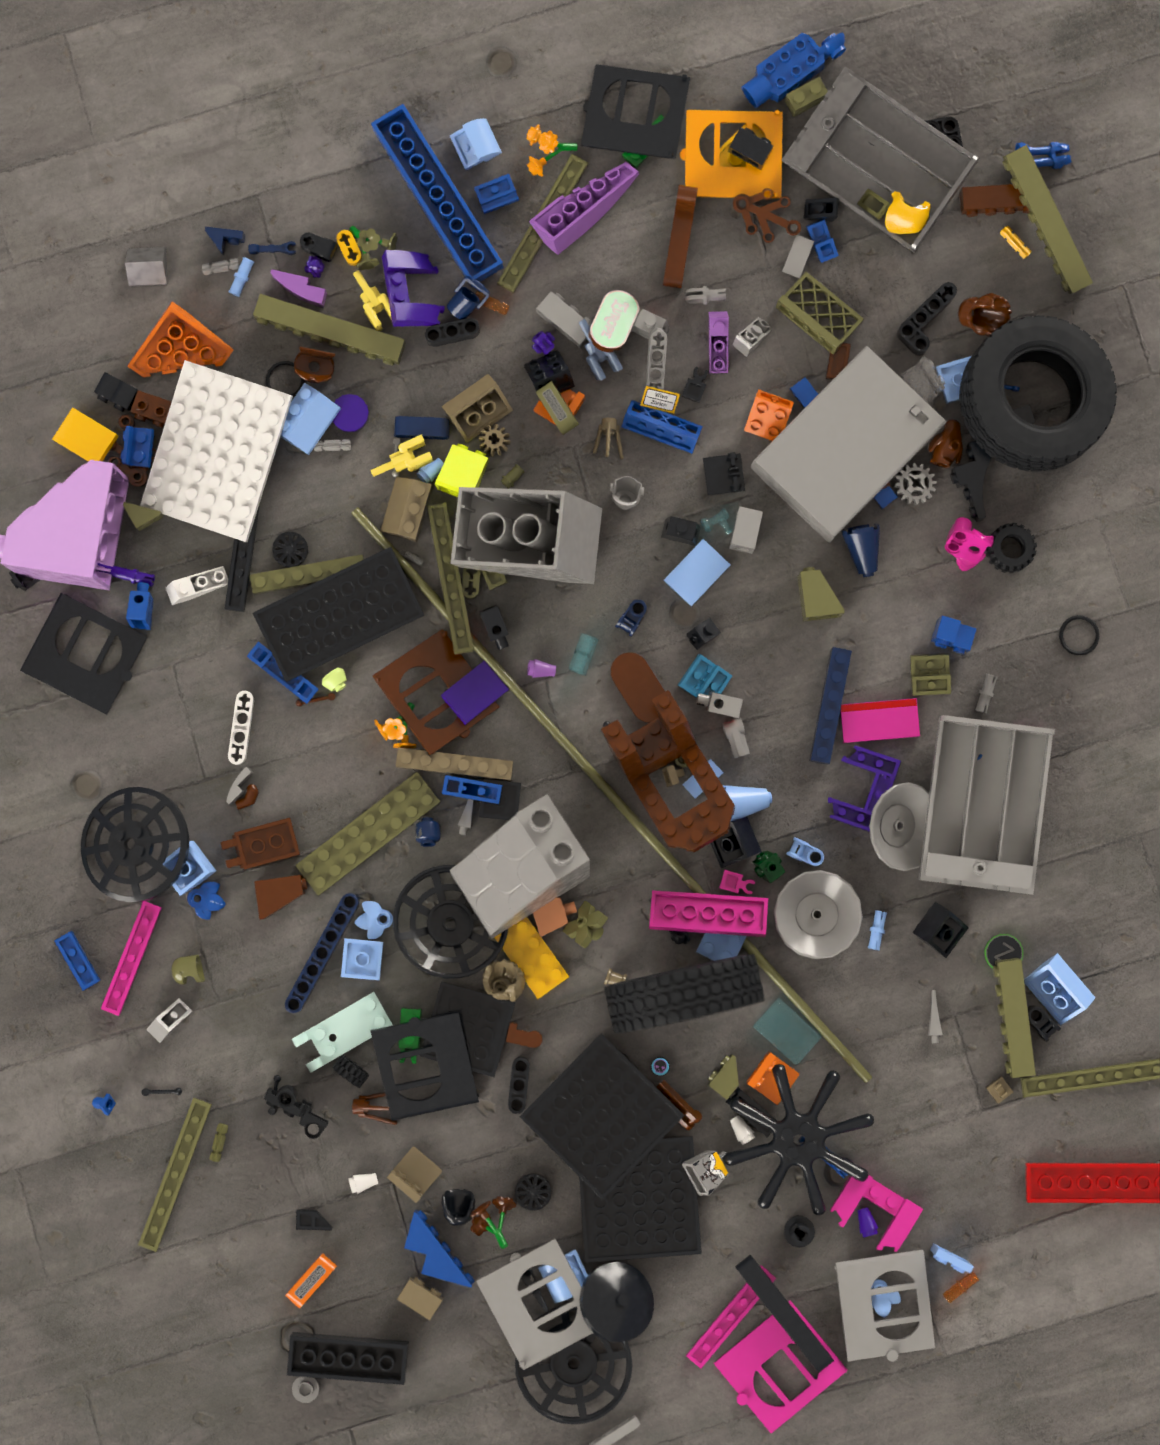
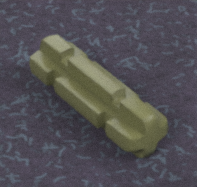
M219 1123L217 1125V1134H215L212 1146L213 1152L210 1154L211 1161L219 1162L221 1159V1152L223 1151L226 1139L225 1133L228 1130V1125Z

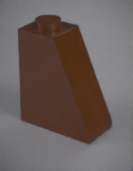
M302 875L254 881L259 920L270 917L304 895V890H307L306 878H303Z

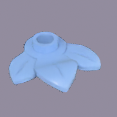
M365 901L362 903L365 913L360 915L354 923L359 928L368 930V939H377L382 935L384 929L391 926L393 916L388 910H382L377 902ZM383 915L387 917L385 923L380 921V917Z
M876 1279L871 1288L885 1287L887 1284L882 1279ZM898 1291L871 1296L872 1307L883 1318L887 1317L890 1313L891 1304H899L901 1302Z

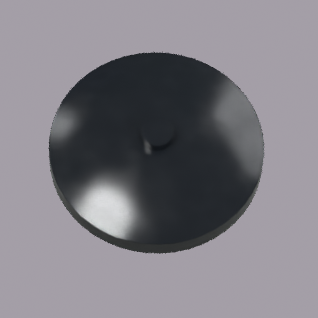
M610 1262L595 1268L586 1277L580 1292V1309L585 1323L598 1337L609 1342H625L638 1337L648 1327L653 1316L654 1297L649 1282L638 1269L626 1263Z

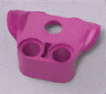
M964 517L958 518L949 530L945 550L956 557V563L961 571H968L985 558L986 554L984 551L988 546H993L994 536H985L976 529L971 531L972 522ZM975 546L978 547L980 550L973 551L970 549V547Z

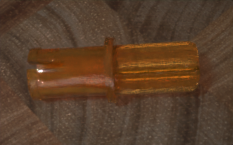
M971 1271L961 1280H956L957 1283L943 1293L944 1298L951 1303L962 1293L966 1294V1290L979 1281V1278Z

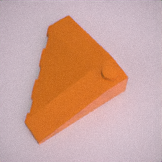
M171 302L127 367L142 377H150L151 373L162 372V375L176 373L177 369H182L184 360L201 366L215 364V367L223 366L234 349L187 311Z

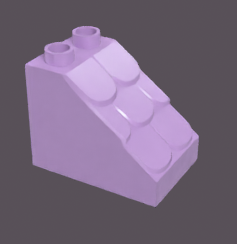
M90 460L88 463L81 465L63 483L58 482L36 505L30 506L8 526L6 536L0 535V564L21 577L110 590L112 575L97 572L96 570L111 572V569L98 566V563L114 566L124 513L123 503L126 502L129 486L128 477L114 463Z

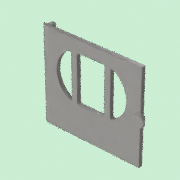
M556 1238L523 1256L519 1253H513L510 1257V1263L476 1280L516 1355L519 1366L523 1370L593 1333L585 1323L580 1309V1292L582 1287ZM536 1265H549L557 1269L556 1272L518 1291L519 1280L529 1268ZM561 1276L574 1300L533 1321L521 1297ZM573 1307L578 1308L575 1320L565 1330L551 1333L538 1328V1326Z
M923 1250L836 1263L834 1268L837 1272L848 1362L886 1356L889 1361L894 1362L898 1359V1354L935 1348ZM889 1271H901L914 1279V1282L871 1288L874 1281L880 1275ZM916 1289L918 1315L874 1321L872 1295ZM919 1322L911 1334L900 1339L886 1338L876 1330L879 1327Z

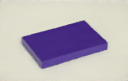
M483 661L441 694V697L466 725L509 689L490 666Z

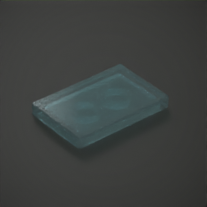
M780 998L753 1025L758 1032L795 1065L822 1038Z

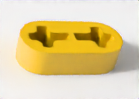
M340 231L337 234V243L346 262L349 265L355 266L362 260L360 249L350 231ZM342 236L350 237L348 239L349 246H346L345 242L342 241ZM351 249L354 254H358L354 261L352 258L348 259L350 257L349 250Z

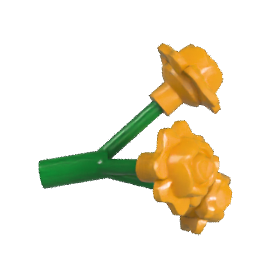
M539 124L536 127H530L526 137L530 141V146L538 142L540 150H543L545 154H549V152L551 154L539 160L530 156L529 163L527 164L528 170L532 175L538 174L542 177L543 166L547 164L548 160L561 151H577V143H558V136L553 134L552 131L549 130L547 133L543 132L541 134Z

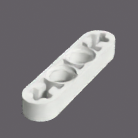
M248 691L239 692L235 702L228 752L229 761L235 765L243 764L247 757L254 707V696ZM245 694L250 698V702H246L245 708H249V712L238 710L239 706L243 708V702L240 701V698L244 697ZM241 713H245L248 716V720L244 724H240L237 720L238 715ZM238 732H243L245 735V740L241 743L235 741V735ZM234 744L244 746V749H239L242 759H238V762H235V758L232 757L233 754L237 753V748H233Z

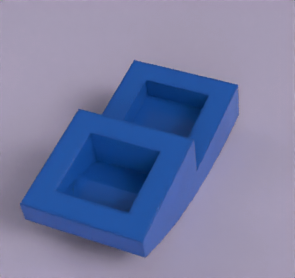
M825 219L806 226L810 239L814 241L813 247L820 263L839 256Z

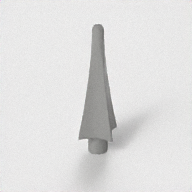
M468 799L458 822V827H460L459 834L465 836L467 830L471 829L474 803L472 799Z
M932 990L928 1036H931L932 1043L935 1044L939 1043V1036L943 1035L939 1019L936 991Z

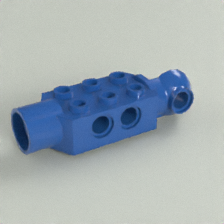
M843 32L828 36L822 42L820 48L809 35L805 33L799 34L756 66V76L741 86L747 100L755 108H758L769 99L779 103L786 97V94L799 88L824 70L827 58L831 57L834 60L846 51Z

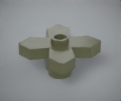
M584 901L578 909V919L570 921L563 929V932L570 938H575V942L580 946L587 948L592 940L601 938L604 932L602 926L608 917L599 910L595 911L594 906Z

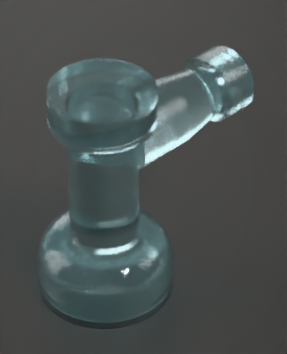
M724 508L710 519L702 518L700 520L703 529L707 533L712 531L713 525L718 522L725 530L726 535L733 532L727 522L729 514Z

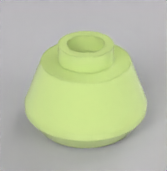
M336 668L322 679V685L330 691H341L346 687L345 682L347 681L344 669Z

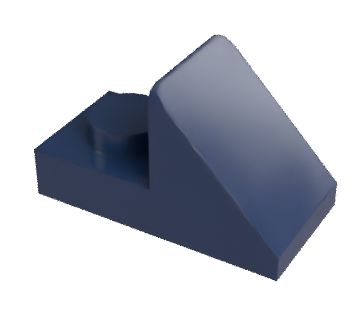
M205 227L207 235L222 255H224L226 241L232 245L245 243L243 231Z

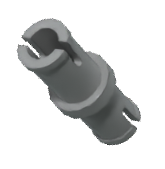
M986 673L982 690H979L980 696L975 708L976 711L987 714L991 697L993 698L994 696L993 690L998 678L997 676Z

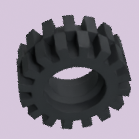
M341 1055L332 1067L339 1075L358 1088H361L370 1076L362 1067L344 1055Z

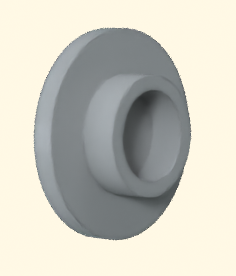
M298 1377L292 1385L293 1396L302 1403L312 1402L319 1394L318 1381L311 1377Z

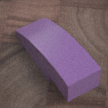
M271 269L272 277L289 293L309 304L324 308L327 296L325 289L310 286L308 277Z

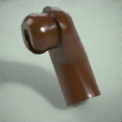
M248 785L245 797L235 801L238 810L251 806L256 802L259 794L256 785Z

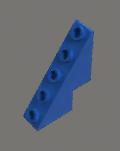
M415 1210L404 1249L426 1254L421 1274L472 1288V1284L475 1282L474 1278L469 1272L465 1273L461 1268L463 1264L457 1257L453 1258L450 1254L451 1248L445 1241H440L437 1237L440 1234L433 1225L431 1227L426 1222L428 1218L423 1211L420 1210L418 1212Z

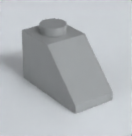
M178 998L155 1018L147 1028V1031L161 1043L192 1013V1010Z

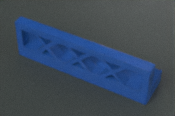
M631 400L621 426L622 428L693 453L703 426L657 409L640 406L641 403ZM635 408L640 410L641 412L638 413L636 411H633L632 409ZM651 416H657L659 419H654ZM669 422H673L677 426L670 425ZM687 429H691L697 432L696 434H694L692 432H689Z

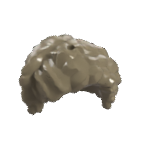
M505 959L490 963L485 968L482 977L486 994L492 995L493 998L498 1000L510 999L511 1002H515L519 998L526 983L521 968H518L515 962L506 961Z

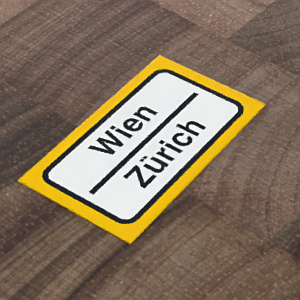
M646 386L640 406L674 414L680 394Z

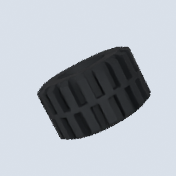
M1007 523L997 528L991 534V536H994L993 546L986 548V556L990 558V564L995 565V569H1001V572L1004 573L1019 572L1033 561V557L1037 552L1035 550L1037 542L1034 543L1035 536H1031L1029 528L1026 530L1022 524L1019 526L1017 523ZM1005 538H1013L1019 542L1021 555L1018 558L1011 559L1003 554L1001 542Z

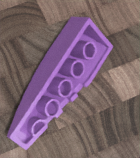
M625 162L606 172L604 177L589 181V184L581 189L577 187L573 190V193L566 197L564 195L558 197L529 222L545 245L559 255L606 214L633 183L639 172Z

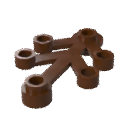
M765 188L761 193L750 197L746 194L737 195L733 200V207L737 212L742 213L746 224V232L749 235L755 234L758 230L757 225L752 222L750 212L757 215L764 234L763 240L766 243H771L775 238L774 233L770 231L767 220L786 228L789 235L795 236L800 233L801 224L799 221H788L770 212L781 207H788L791 203L788 196H783L778 201L758 207L753 203L762 199H771L774 195L772 189ZM766 190H769L771 192V196L769 198L765 197L764 192ZM783 198H786L788 200V204L786 206L782 205L781 200ZM740 200L746 202L745 207L739 205ZM792 224L797 225L796 231L791 230L790 226ZM750 225H753L755 227V231L753 233L749 232L748 227ZM767 233H770L772 235V239L770 241L766 240L765 235Z
M125 414L119 418V426L124 431L126 426H135V421L130 415ZM124 419H129L127 425L123 424ZM115 441L114 446L110 450H114L121 455V451L124 448ZM118 457L110 458L109 463H112L113 460H118L116 466L128 475L129 482L133 486L141 487L146 484L148 480L146 472L149 468L132 466L131 469L122 464ZM136 474L141 475V478L139 480H135L134 477Z

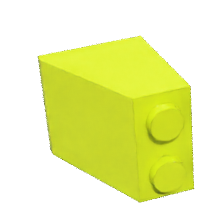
M459 443L457 446L452 444L435 482L437 490L458 497L459 487L479 488L489 462L486 454L478 450L475 453L469 451L467 446Z

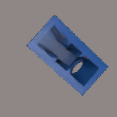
M139 582L137 583V591H130L126 619L132 629L151 630L153 598L150 592H148V583Z

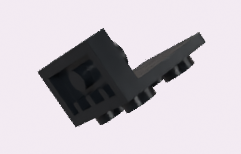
M558 350L549 352L545 356L524 364V368L536 391L551 381L559 393L575 387L569 368Z

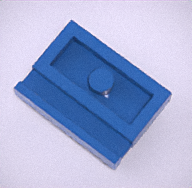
M509 174L474 187L484 214L519 201Z

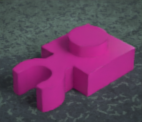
M724 870L719 888L737 894L740 888L744 893L752 894V891L746 889V885L748 883L755 884V881H742V874Z

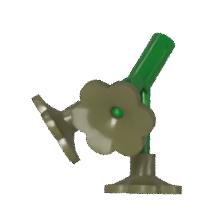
M351 226L349 229L357 238V244L363 252V261L356 265L360 271L373 269L380 264L377 258L370 259L369 253H367L370 250H376L378 243L381 246L387 247L388 250H395L396 233H393L390 240L384 238L381 240L380 236L372 228L359 231L355 226Z

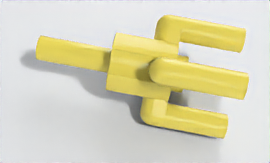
M358 270L353 275L363 290L360 298L364 302V312L374 329L381 331L383 330L382 323L376 314L385 309L392 321L389 299L385 293L380 294L376 286L369 287L360 270Z
M422 434L401 443L398 446L399 451L389 455L391 461L371 470L373 477L392 468H395L396 472L406 468L408 471L413 472L433 462L430 452L416 458L412 452L426 445Z

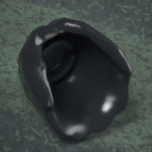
M466 1189L447 1190L442 1196L441 1202L444 1217L453 1226L465 1225L472 1219L470 1215L475 1210L473 1192Z

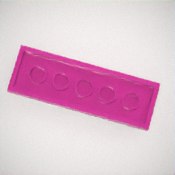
M652 890L649 929L766 937L768 898Z

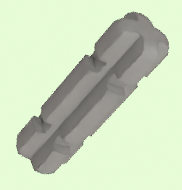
M237 258L230 259V261L223 260L202 265L204 275L212 274V272L214 274L226 272L229 269H239Z
M319 440L314 450L340 451V449H343V451L351 450V441L324 440L322 442V440Z

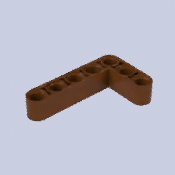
M679 185L663 286L682 288L698 188Z

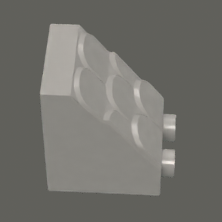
M459 487L451 564L461 568L565 583L594 584L602 508L566 491Z
M548 794L517 812L508 822L450 870V874L492 939L590 877V859Z

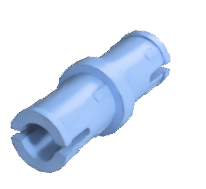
M245 257L242 258L243 260L238 271L234 273L235 278L228 291L237 297H240L245 282H248V275L254 264V261Z
M875 910L873 925L869 930L871 935L868 949L880 951L882 934H885L884 924L887 912Z

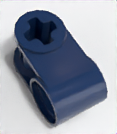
M634 600L626 612L623 613L615 627H620L632 637L646 614L647 606L645 602ZM641 604L644 610L642 613L636 614L633 612V606Z

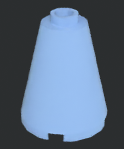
M723 785L735 805V811L730 823L766 809L772 803L771 792H768L766 788Z

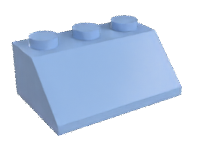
M304 383L291 401L280 437L309 455L341 408L322 393Z
M1058 953L1045 961L1024 979L1026 986L1060 1026L1086 1010L1095 999V996Z

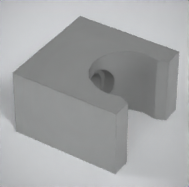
M739 506L729 549L753 554L763 511Z

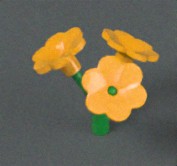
M411 702L408 703L410 709L413 710L415 705ZM401 716L396 719L388 718L383 725L376 719L374 720L375 725L386 741L388 738L391 740L395 738L401 740L400 743H395L393 748H416V744L409 742L407 724Z

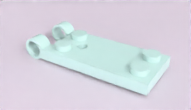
M372 992L291 1040L295 1047L302 1045L310 1039L313 1041L320 1056L306 1064L311 1073L372 1038L370 1030L392 1026L393 1024L375 992ZM331 1034L336 1035L337 1039L335 1041L329 1039Z

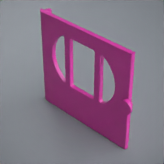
M791 1300L788 1301L789 1304L834 1359L829 1366L818 1373L817 1379L810 1374L788 1347V1344L795 1343L773 1315L768 1317L714 1362V1365L738 1393L737 1403L739 1405L747 1404L770 1433L778 1429L847 1371V1368ZM780 1349L787 1354L811 1384L791 1401L761 1366ZM755 1371H758L785 1404L784 1406L770 1405L757 1395L753 1385Z

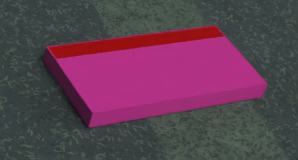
M917 698L841 705L843 743L920 737Z

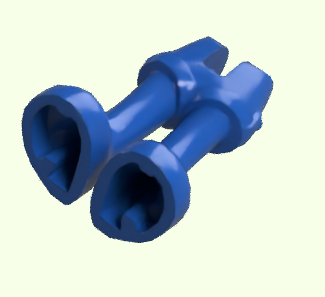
M1023 142L1016 143L1015 150L1026 144ZM1051 142L1049 146L1030 147L1027 145L1032 156L1048 155L1046 158L1034 159L1037 167L1051 166L1052 169H1061L1063 166L1071 163L1070 155L1056 157V154L1069 152V144Z

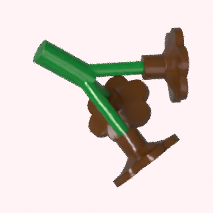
M498 1196L492 1200V1204L499 1209L500 1213L498 1228L495 1227L487 1212V1207L491 1203L489 1200L471 1212L470 1216L474 1217L471 1232L477 1236L482 1235L483 1232H491L495 1235L501 1249H504L508 1246L502 1233L504 1215L507 1213V1210H512L517 1204L513 1202L512 1198Z

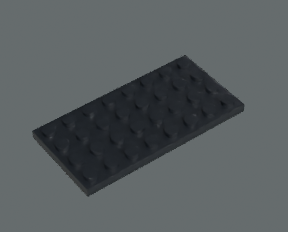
M392 547L253 612V616L286 682L425 616Z

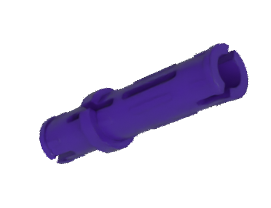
M98 563V566L111 569V572L96 570L97 572L111 574L115 578L130 581L132 584L143 582L148 583L152 587L154 584L152 581H155V575L139 572L138 569L130 570Z

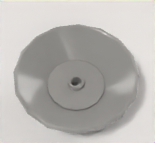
M909 782L893 785L880 796L873 808L869 825L871 843L878 858L890 868L907 871L920 867L929 792L923 786Z
M822 870L804 872L788 881L779 893L774 909L776 930L785 945L798 955L813 959L834 957L848 949L858 936L863 919L861 901L852 885L839 875ZM815 911L820 912L821 915L819 918L814 917Z

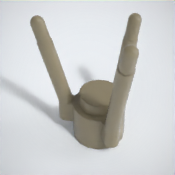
M602 418V424L598 427V434L593 449L594 454L597 452L603 432V435H606L605 456L609 457L610 437L615 432L620 459L624 458L619 433L620 426L617 425V419Z

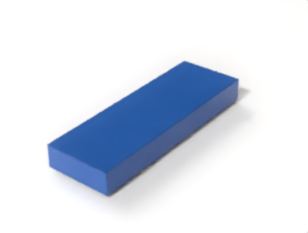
M73 931L54 940L83 991L101 981Z

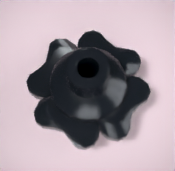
M669 931L671 933V940L678 945L682 943L687 944L690 941L688 932Z

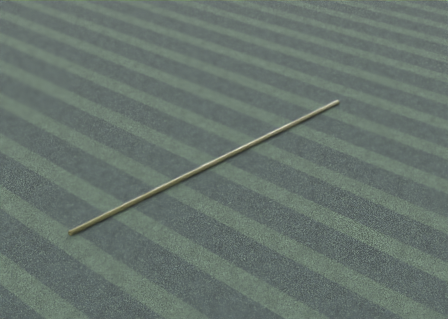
M359 507L353 510L351 514L384 550L392 547L403 572L448 620L445 603ZM471 633L473 648L477 654L490 666L496 675L693 893L707 894ZM746 937L742 945L749 955H755L757 964L856 1074L867 1083L872 1078L869 1072Z

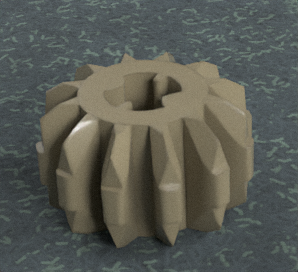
M495 424L493 430L488 425V432L482 429L481 433L484 436L478 437V440L482 442L479 444V447L485 448L483 451L485 454L491 451V457H494L495 452L502 456L501 449L507 452L508 448L505 445L511 444L510 440H507L510 434H503L505 432L504 427L498 431V424ZM493 437H497L499 442L493 445L490 439L493 440Z

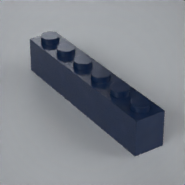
M831 648L811 748L810 762L830 764L851 650Z

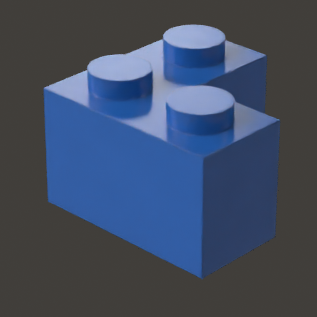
M942 615L937 619L931 642H934L937 647L944 649L951 647L954 648V652L964 654L971 650L977 628L960 624V620Z

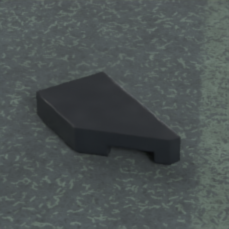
M296 1210V1230L332 1231V1226L317 1210Z

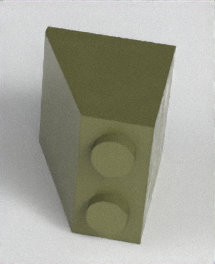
M815 567L803 568V571L797 576L803 622L841 617L844 614V608L821 571L815 570Z

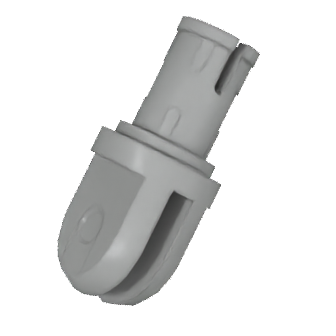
M707 286L691 288L685 292V301L690 304L703 303V305H707L709 301H726V288L710 290Z

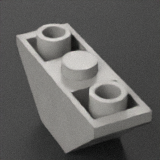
M758 317L735 337L733 346L748 357L773 329L765 320Z

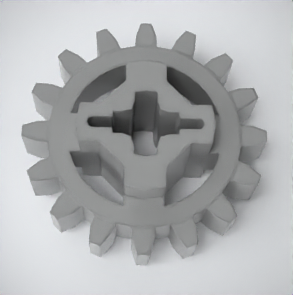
M913 463L912 468L906 465V471L901 469L899 471L901 476H896L895 478L899 481V483L894 485V487L899 488L896 494L903 495L902 501L907 498V504L914 501L915 505H918L919 500L925 503V497L930 499L932 497L930 492H935L936 490L932 487L937 483V481L932 480L935 474L928 473L930 468L924 470L923 464L917 467L916 463ZM911 472H918L920 474L912 475ZM925 478L928 482V488L924 485ZM903 480L907 484L906 490L903 487ZM918 481V486L914 488L912 486L913 482ZM918 493L921 496H912L911 494Z

